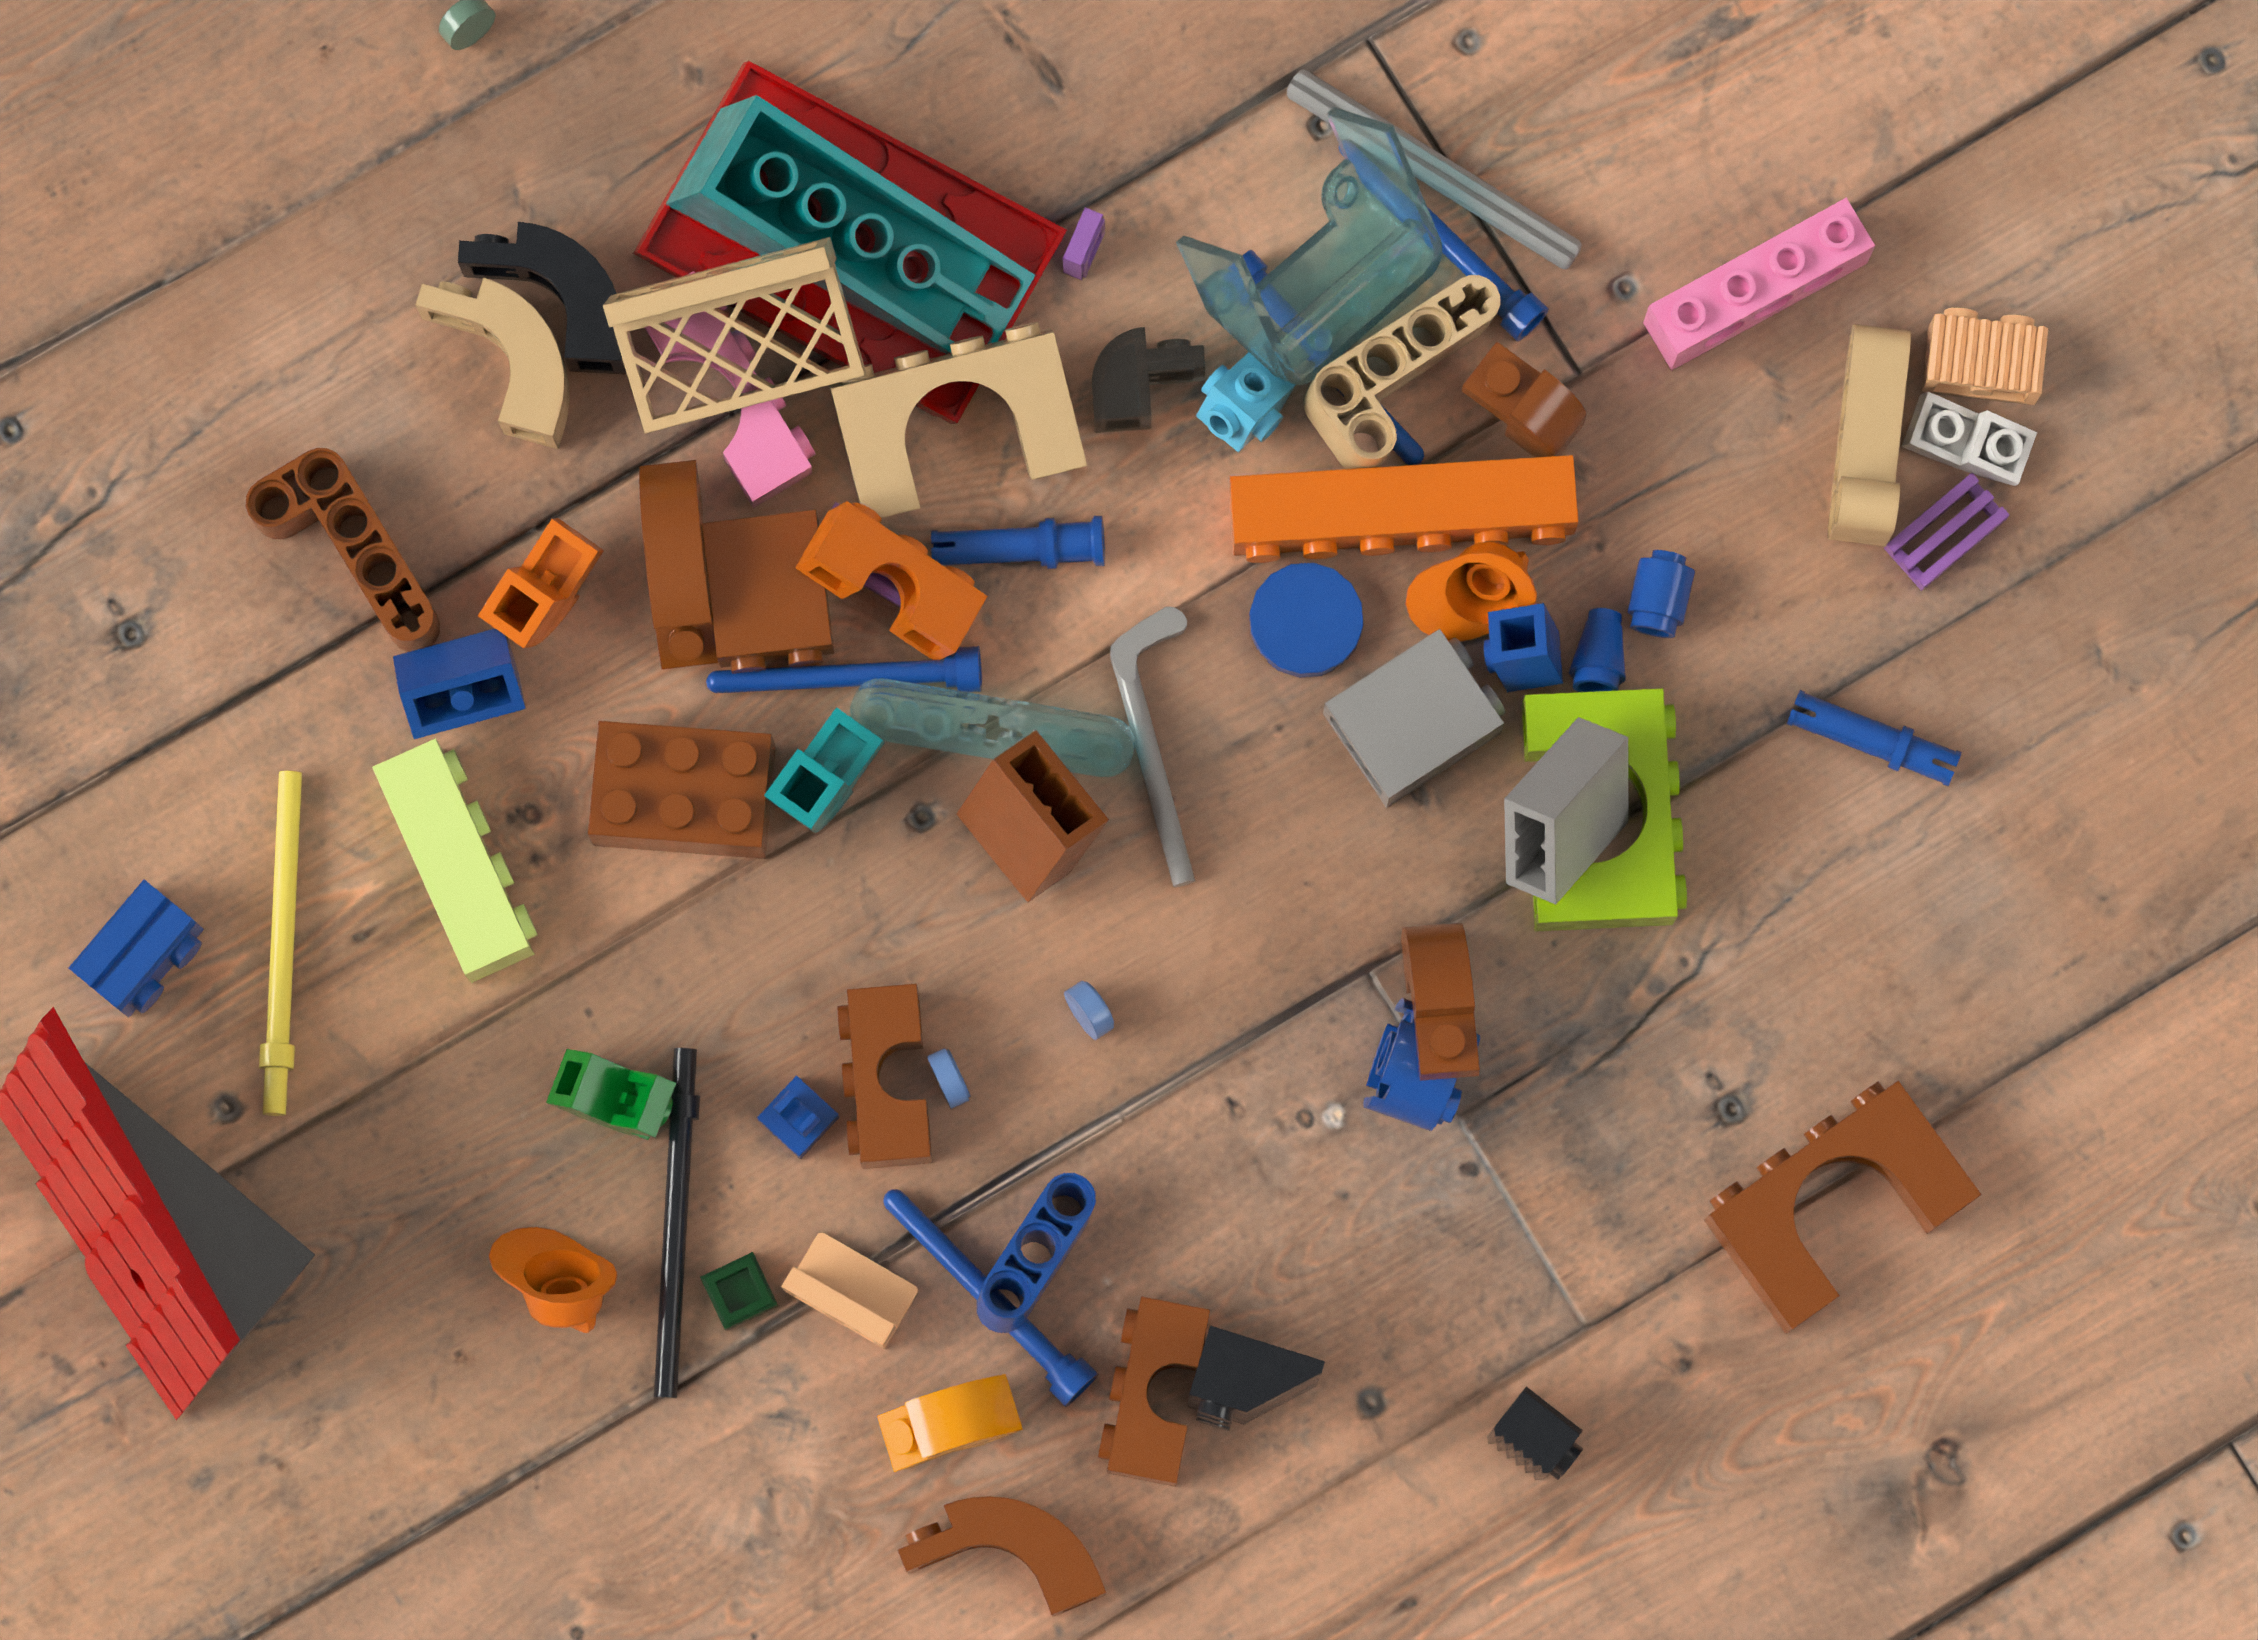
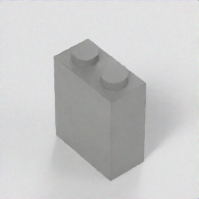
M1438 629L1333 697L1324 705L1323 715L1386 808L1500 735L1503 729L1504 722L1500 716L1505 714L1506 711L1500 699L1488 684L1482 688L1479 687L1468 669L1474 666L1468 652L1456 637L1448 641L1441 629Z
M1578 717L1504 798L1506 884L1556 905L1628 823L1627 736Z

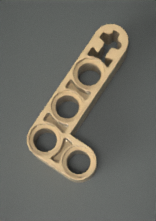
M1468 275L1459 279L1324 366L1316 374L1304 396V410L1308 419L1345 469L1380 467L1393 450L1397 440L1396 428L1379 401L1469 344L1487 329L1501 305L1499 291L1496 285L1489 279L1480 275ZM1461 304L1465 307L1472 304L1478 307L1479 311L1471 309L1459 316L1454 324L1452 317ZM1424 328L1429 330L1434 335L1437 345L1424 346L1420 344L1413 335V329ZM1378 357L1386 361L1391 369V375L1380 376L1370 370L1367 358ZM1328 386L1339 389L1346 399V404L1334 406L1328 403L1322 396L1321 388ZM1367 433L1376 440L1379 451L1366 452L1361 450L1356 445L1354 434Z
M1853 324L1843 388L1828 523V540L1885 547L1894 533L1900 499V483H1896V473L1910 355L1911 331Z

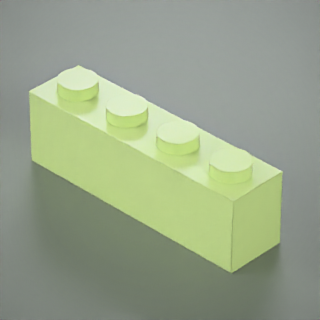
M435 738L373 766L374 773L468 980L473 983L535 955L528 939L537 936V931L525 905L522 904L514 908L505 888L514 884V880L501 852L492 856L488 852L482 836L490 833L491 829L478 801L468 805L459 784L468 781V778L455 750L452 749L444 753Z

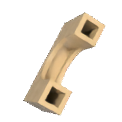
M1039 322L1027 323L1006 329V340L986 345L983 336L960 340L950 344L951 354L929 359L927 350L908 353L894 358L896 368L874 373L872 364L864 365L866 370L865 376L830 385L859 503L874 510L881 518L921 508L905 447L907 422L912 410L923 396L936 387L957 381L974 382L984 385L997 392L1008 403L1015 420L1027 472L1032 480L1087 466L1054 332L1051 329L1041 331Z

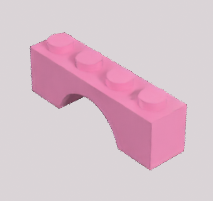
M727 306L719 307L723 311L728 309ZM704 311L691 315L682 333L712 350L726 323ZM682 317L664 323L676 329ZM651 326L644 327L662 355L671 338ZM738 330L732 333L728 332L717 352L746 370L750 366L749 362L756 355L745 334ZM676 342L665 363L694 361L704 364L707 358ZM712 362L710 367L720 372L736 391L742 378ZM770 377L764 379L769 383L775 385ZM747 382L742 393L760 388ZM783 398L741 408V418L737 432L723 452L724 461L753 508L812 474V466L808 459L816 455L815 451L799 425L789 430L779 413L780 409L786 407Z

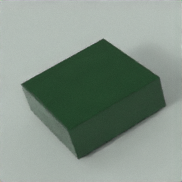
M753 1252L700 1277L725 1331L779 1306Z

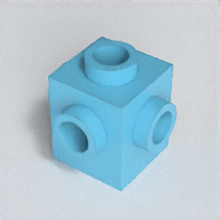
M1252 348L1230 370L1226 366L1221 365L1208 378L1201 389L1207 397L1196 417L1207 425L1216 437L1223 439L1239 453L1255 437L1260 442H1263L1274 432L1284 418L1280 411L1296 384Z

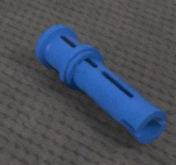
M1093 516L1091 522L1057 523L1054 518H1045V521H1039V527L931 531V544H933V548H931L932 559L941 565L1041 561V566H1047V569H1056L1059 563L1093 561L1096 567L1105 566L1103 516Z

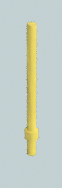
M280 771L278 782L266 1043L260 1044L259 1068L265 1070L263 1115L268 1116L286 1115L288 1071L294 1070L295 1046L289 1044L302 786V773L297 771Z

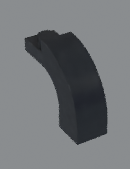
M518 222L516 244L509 243V239L504 236L494 234L476 235L474 241L459 240L458 264L464 277L528 281L543 286L559 298L565 306L567 313L564 358L571 372L626 375V369L613 327L609 328L603 309V304L607 299L617 293L604 268L588 250L561 232L525 222Z

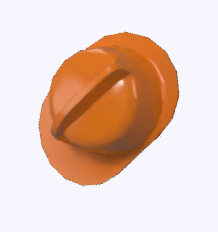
M1493 541L1478 542L1467 547L1458 557L1427 568L1417 574L1408 587L1405 604L1410 619L1422 632L1428 635L1441 629L1448 641L1454 637L1459 641L1472 640L1489 634L1488 612L1536 604L1537 592L1532 578L1528 575L1529 559L1525 551L1515 552L1508 546Z
M539 1227L517 1228L502 1234L492 1244L489 1253V1260L493 1271L505 1282L522 1292L532 1318L541 1325L553 1328L571 1327L583 1333L592 1331L595 1327L596 1315L601 1309L604 1295L615 1286L618 1277L614 1264L594 1254L572 1238L552 1229Z

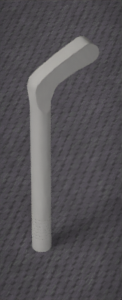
M1169 606L1142 620L1121 635L1110 648V660L1118 682L1166 862L1168 863L1173 887H1181L1195 882V877L1190 859L1188 858L1186 845L1184 844L1185 841L1136 663L1141 652L1162 641L1179 636L1186 630L1187 619L1184 614L1177 608Z

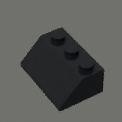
M1210 1326L1189 1393L1188 1407L1197 1410L1196 1421L1229 1431L1232 1421L1244 1425L1316 1387L1325 1361Z

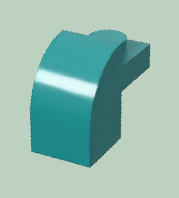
M836 707L804 752L799 749L796 750L764 796L811 831L817 833L834 818L853 794L852 788L885 742Z

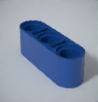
M1063 1173L1055 1176L1047 1184L985 1278L977 1300V1314L981 1323L989 1330L997 1333H1009L1018 1329L1025 1322L1082 1235L1096 1204L1094 1188L1085 1177L1076 1173ZM1059 1196L1072 1197L1079 1203L1081 1212L1075 1216L1060 1214L1054 1208L1052 1200ZM1030 1242H1037L1048 1249L1051 1259L1044 1263H1033L1023 1255L1021 1247ZM997 1290L1011 1291L1017 1296L1020 1306L1012 1311H1003L992 1303L990 1294Z

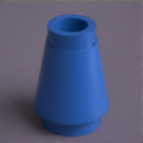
M1594 608L1588 612V618L1569 669V675L1573 678V689L1575 691H1618L1619 685L1625 682L1621 613L1607 608Z

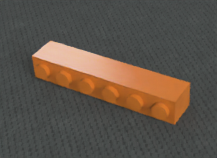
M1573 455L1230 476L1229 494L1234 556L1246 555V561L1252 563L1277 561L1280 559V553L1303 552V557L1306 559H1327L1337 556V549L1360 548L1362 555L1379 556L1393 553L1395 551L1394 546L1417 545V549L1420 552H1440L1451 549V542L1474 541V544L1478 542L1493 541L1507 546L1509 539L1530 537L1534 545H1554L1565 542L1566 535H1574L1578 525Z

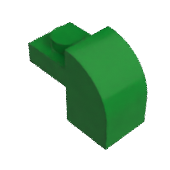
M566 1049L546 1103L618 1132L649 1140L650 1137L656 1138L659 1128L669 1118L672 1110L671 1096L676 1083L656 1074L630 1070L593 1053Z

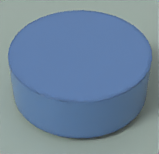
M1080 981L1064 992V997L1071 1012L1092 1039L1097 1040L1114 1028V1019L1109 1008L1090 983Z
M944 1048L928 1055V1062L950 1109L969 1101L970 1093L950 1050Z

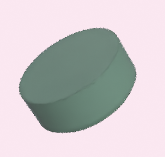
M460 0L442 17L439 24V34L452 49H465L476 43L489 31L495 21L496 14L485 0Z

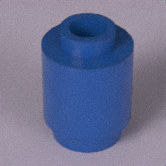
M1653 550L1651 558L1639 559L1627 611L1632 616L1630 624L1632 630L1661 638L1675 637L1677 626L1684 624L1695 570L1685 565V556L1665 550Z

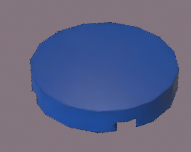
M1316 563L1290 564L1272 573L1257 589L1249 613L1251 638L1257 650L1259 649L1261 655L1276 670L1299 678L1323 676L1342 665L1356 650L1363 630L1362 603L1352 584L1335 569Z

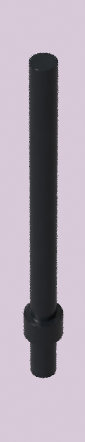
M674 1048L672 1081L676 1085L671 1096L672 1110L668 1118L670 1119L654 1381V1397L677 1398L692 1129L693 1120H699L700 1096L695 1095L697 1049Z

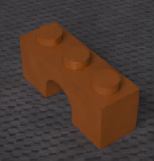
M917 983L847 989L848 1005L837 1006L840 1040H851L853 1062L842 1063L845 1098L855 1097L857 1120L846 1121L849 1155H860V1163L863 1169L932 1163L929 1113L926 1099L899 1100L893 1098L882 1089L879 1078L883 1064L893 1054L904 1050L923 1049Z
M1141 1296L1138 1310L1127 1308L1121 1343L1131 1344L1127 1368L1115 1367L1109 1398L1111 1401L1120 1402L1116 1425L1104 1424L1098 1458L1109 1460L1108 1474L1177 1486L1188 1425L1168 1422L1158 1417L1149 1406L1147 1390L1154 1377L1164 1370L1180 1368L1197 1371L1209 1321V1309Z

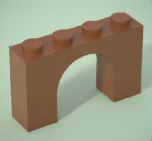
M1879 1081L1850 1101L1856 1109L1855 1112L1839 1123L1831 1114L1803 1134L1809 1142L1807 1146L1790 1156L1785 1148L1781 1149L1757 1167V1170L1762 1175L1759 1180L1746 1189H1743L1739 1182L1736 1181L1709 1201L1715 1211L1706 1217L1705 1223L1785 1334L1792 1331L1840 1296L1804 1247L1795 1227L1794 1205L1796 1196L1803 1181L1810 1173L1823 1166L1842 1162L1860 1164L1876 1171L1894 1188L1926 1234L1982 1195L1899 1081L1886 1090Z

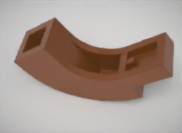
M696 460L639 466L640 507L646 572L661 670L718 663L702 530L703 505Z
M1449 923L1403 927L1401 944L1406 994L1411 993L1420 1081L1479 1076L1480 1067L1474 1016L1475 999L1469 951L1463 924Z
M985 1496L972 1497L945 1504L944 1508L952 1525L951 1528L941 1531L938 1522L927 1525L905 1535L909 1545L898 1549L908 1574L970 1549L995 1548L1006 1551L1022 1560L1033 1572L1052 1617L1107 1595L1090 1554L1076 1535L1048 1512L1015 1499Z

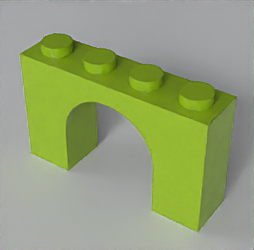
M1663 688L1525 695L1521 705L1525 762L1539 761L1578 717L1611 729L1628 737V779L1639 795L1643 812L1641 832L1634 844L1615 858L1592 863L1556 905L1533 895L1535 932L1673 925L1678 917L1677 909L1687 908L1686 878L1684 874L1675 875L1674 852H1683L1681 818H1672L1670 796L1679 795L1680 791L1678 762L1668 761L1667 739H1675L1674 704L1664 705Z

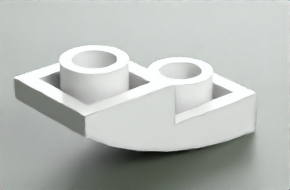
M1926 392L1919 397L1902 447L1954 468L2016 486L2020 482L2037 432L1988 410L1978 414L1931 392Z

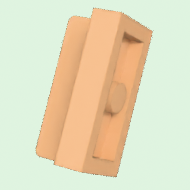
M825 1233L817 1234L798 1268L792 1267L781 1286L789 1295L885 1350L918 1294V1288L914 1284Z

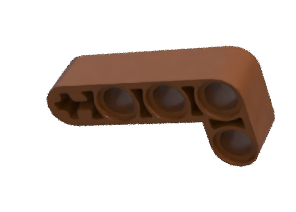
M315 448L307 451L258 480L250 487L246 495L245 506L248 515L263 535L272 539H285L319 520L392 641L400 649L407 652L432 646L436 642L440 634V622L435 610L347 465L336 452L328 448ZM333 468L338 471V479L331 488L324 491L311 488V480L319 470ZM283 497L289 500V507L281 518L267 520L262 517V509L270 499ZM361 515L367 518V526L361 535L355 538H345L340 535L341 524L348 517ZM391 563L396 565V574L388 584L374 586L368 582L369 573L377 564ZM402 598L406 601L413 615L418 618V623L421 626L414 632H410L405 626L403 618L394 603L399 602Z

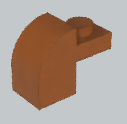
M1497 341L1463 384L1461 390L1506 423L1505 436L1535 458L1560 456L1584 425L1587 415L1581 402L1557 378L1545 369L1540 373Z

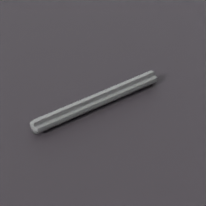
M1301 69L1291 80L1287 88L1289 99L1348 136L1356 137L1372 151L1561 269H1568L1577 258L1582 246L1578 239L1307 70Z

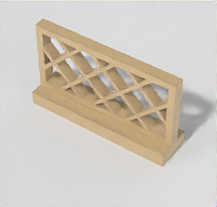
M830 237L611 295L603 304V309L609 328L613 327L645 433L865 376V366L834 263L836 256ZM825 280L831 305L822 321L792 304L802 285ZM793 288L786 300L774 294ZM761 297L781 309L767 335L737 319L746 300ZM737 303L731 315L719 309V307ZM705 311L726 323L712 350L682 333L691 315ZM786 312L817 329L803 355L772 339ZM833 312L835 313L839 330L827 324ZM682 317L676 329L664 323ZM651 326L671 338L657 364L635 352L629 331ZM731 327L761 343L747 370L717 353ZM822 332L844 344L849 361L848 366L827 370L808 359ZM676 342L707 358L693 384L663 368ZM767 347L797 364L787 382L773 385L753 374ZM712 362L742 378L733 396L717 399L698 388ZM640 366L651 372L646 384ZM802 367L814 373V375L796 379ZM657 376L687 392L677 411L658 416L654 415L648 392ZM747 382L760 388L742 393ZM693 396L704 402V404L687 408Z

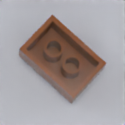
M598 721L588 836L593 845L766 859L771 801L764 795L773 783L776 746L772 734Z

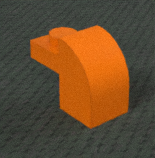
M559 518L551 519L522 566L507 569L481 609L478 617L522 648L534 647L540 644L556 629L577 602L580 596L576 593L604 550Z

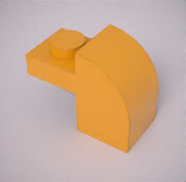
M1006 1374L978 1379L942 1389L907 1401L904 1406L877 1416L894 1472L915 1467L952 1452L982 1446L1023 1430Z

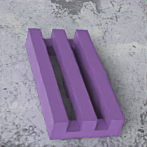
M1970 473L1884 547L1885 551L1921 591L2009 517V513L2003 507L1999 508L1993 501V495L1988 490L1984 491L1978 484L1979 480L1973 473ZM1967 493L1972 497L1973 502L1910 555H1907L1902 550L1905 545ZM1981 510L1989 516L1987 520L1924 573L1916 566Z

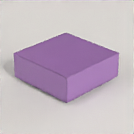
M1086 207L1084 208L1063 256V272L1080 280L1083 277L1086 278L1105 234L1103 214Z

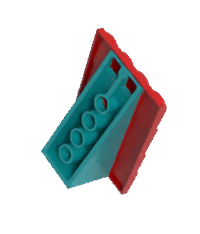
M746 61L742 64L730 88L724 95L633 254L678 278L688 275L693 271L697 273L830 237L836 256L834 263L864 365L872 364L873 371L876 373L896 368L894 358L908 353L927 350L929 359L951 354L950 344L960 340L983 336L985 345L1005 340L1007 337L1005 330L1013 327L1066 234L1067 229L764 68ZM825 280L802 285L792 302L796 307L821 321L831 305ZM793 288L774 294L786 300ZM757 297L746 300L740 312L771 328L781 309L765 299ZM737 303L731 304L729 306L735 308ZM786 312L776 331L807 347L817 329ZM833 312L827 324L839 330L836 316ZM822 332L813 351L841 367L848 366L849 361L844 344ZM967 381L943 384L923 396L916 404V407L950 424H957L980 384Z

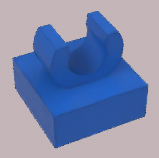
M797 1075L757 1117L758 1121L799 1159L840 1118L839 1114Z

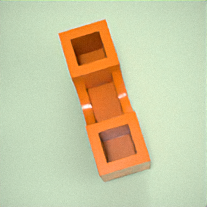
M846 501L828 511L795 568L841 599L862 590L871 573H878L887 577L896 586L901 602L899 614L889 631L932 660H941L956 653L988 597L974 587L975 581L972 577L958 568L952 566L944 567L927 555L928 549L921 542L908 535L895 534L880 524L882 521L881 517L874 510L863 504H851Z

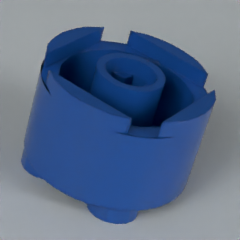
M1401 998L1394 1011L1403 1013L1404 1016L1398 1027L1387 1024L1366 1085L1377 1089L1376 1096L1364 1098L1363 1107L1432 1131L1437 1124L1441 1125L1443 1121L1451 1123L1459 1106L1462 1090L1454 1088L1457 1078L1420 1081L1413 1004L1411 1000ZM1476 1033L1477 1046H1479L1480 1035Z

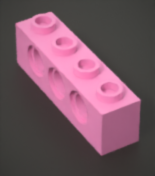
M1846 197L1652 303L1648 307L1643 323L1672 371L1866 265L1875 248V244Z

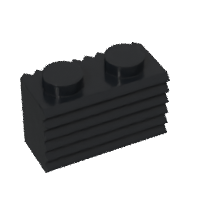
M1527 1386L1487 1436L1488 1444L1497 1443V1451H1506L1507 1459L1515 1458L1516 1466L1524 1465L1525 1473L1534 1472L1535 1480H1543L1549 1474L1556 1480H1559L1583 1451V1448L1575 1442L1583 1430Z

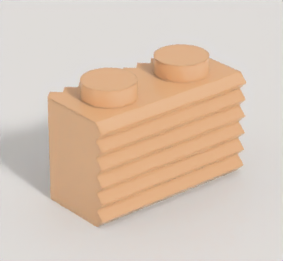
M1945 309L1944 314L1934 315L1928 327L1922 391L2035 405L2042 394L2048 328L2045 326H2034L2035 320L2023 315H2004L2000 321H1990L1988 319H1978V313L1971 309Z

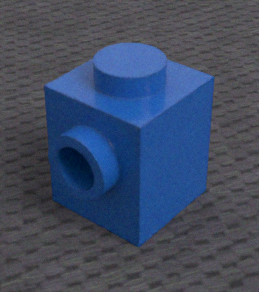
M1544 603L1488 612L1490 639L1484 640L1485 662L1490 674L1497 673L1507 693L1563 684L1560 633Z

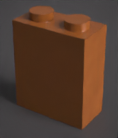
M816 509L702 523L716 653L721 668L731 667L733 674L766 670L765 662L788 660L789 667L815 666L823 663V655L834 654L827 589L795 568L819 527Z
M1037 730L992 760L956 813L1027 902H1030L1070 874L1109 821L1107 816Z

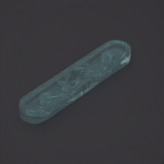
M885 678L872 679L863 683L856 690L850 706V717L883 741L989 759L996 758L1037 730L1070 772L1097 777H1113L1122 773L1130 765L1135 750V737L1130 727L1122 720L1112 716ZM989 715H995L999 717V726L1011 731L1000 732L997 740H990L986 738V729L977 727L976 723L985 724ZM962 723H969L968 727H963ZM1021 732L1022 736H1017V733Z

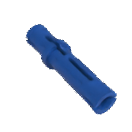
M1803 690L1799 691L1794 705L1815 712L1816 716L1811 717L1792 709L1787 725H1794L1871 756L1889 762L1888 768L1899 771L1901 766L1939 781L1947 787L1949 786L1954 771L1935 765L1932 760L1937 759L1956 767L1962 753L1961 751H1954L1914 736V729L1903 726L1901 731L1809 695Z

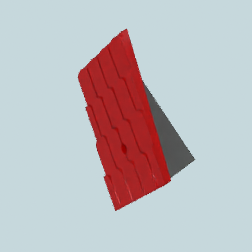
M52 1007L40 1020L34 1032L28 1037V1043L24 1050L17 1056L13 1069L6 1075L5 1083L0 1089V1118L41 1177L35 1183L85 1256V1268L90 1280L131 1340L126 1344V1347L177 1421L205 1385L291 1287L315 1254L85 1063L56 1010Z

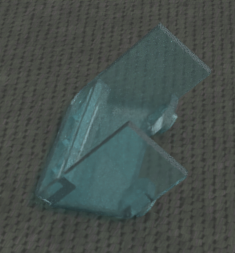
M1332 108L1326 115L1345 160L1328 174L1322 187L1321 200L1329 222L1260 282L1255 284L1243 255L1187 236H1182L1176 242L1208 314L1276 378L1295 385H1304L1311 382L1324 366L1347 351L1427 281L1437 270L1442 257L1441 239L1394 126L1337 108Z

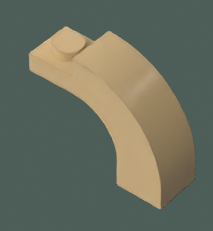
M486 278L482 280L477 299L471 297L472 292L469 289L454 283L440 282L438 288L422 284L415 305L423 320L485 337L501 348L508 357L510 382L498 418L503 433L558 449L569 411V382L559 347L542 316L519 294L498 282Z

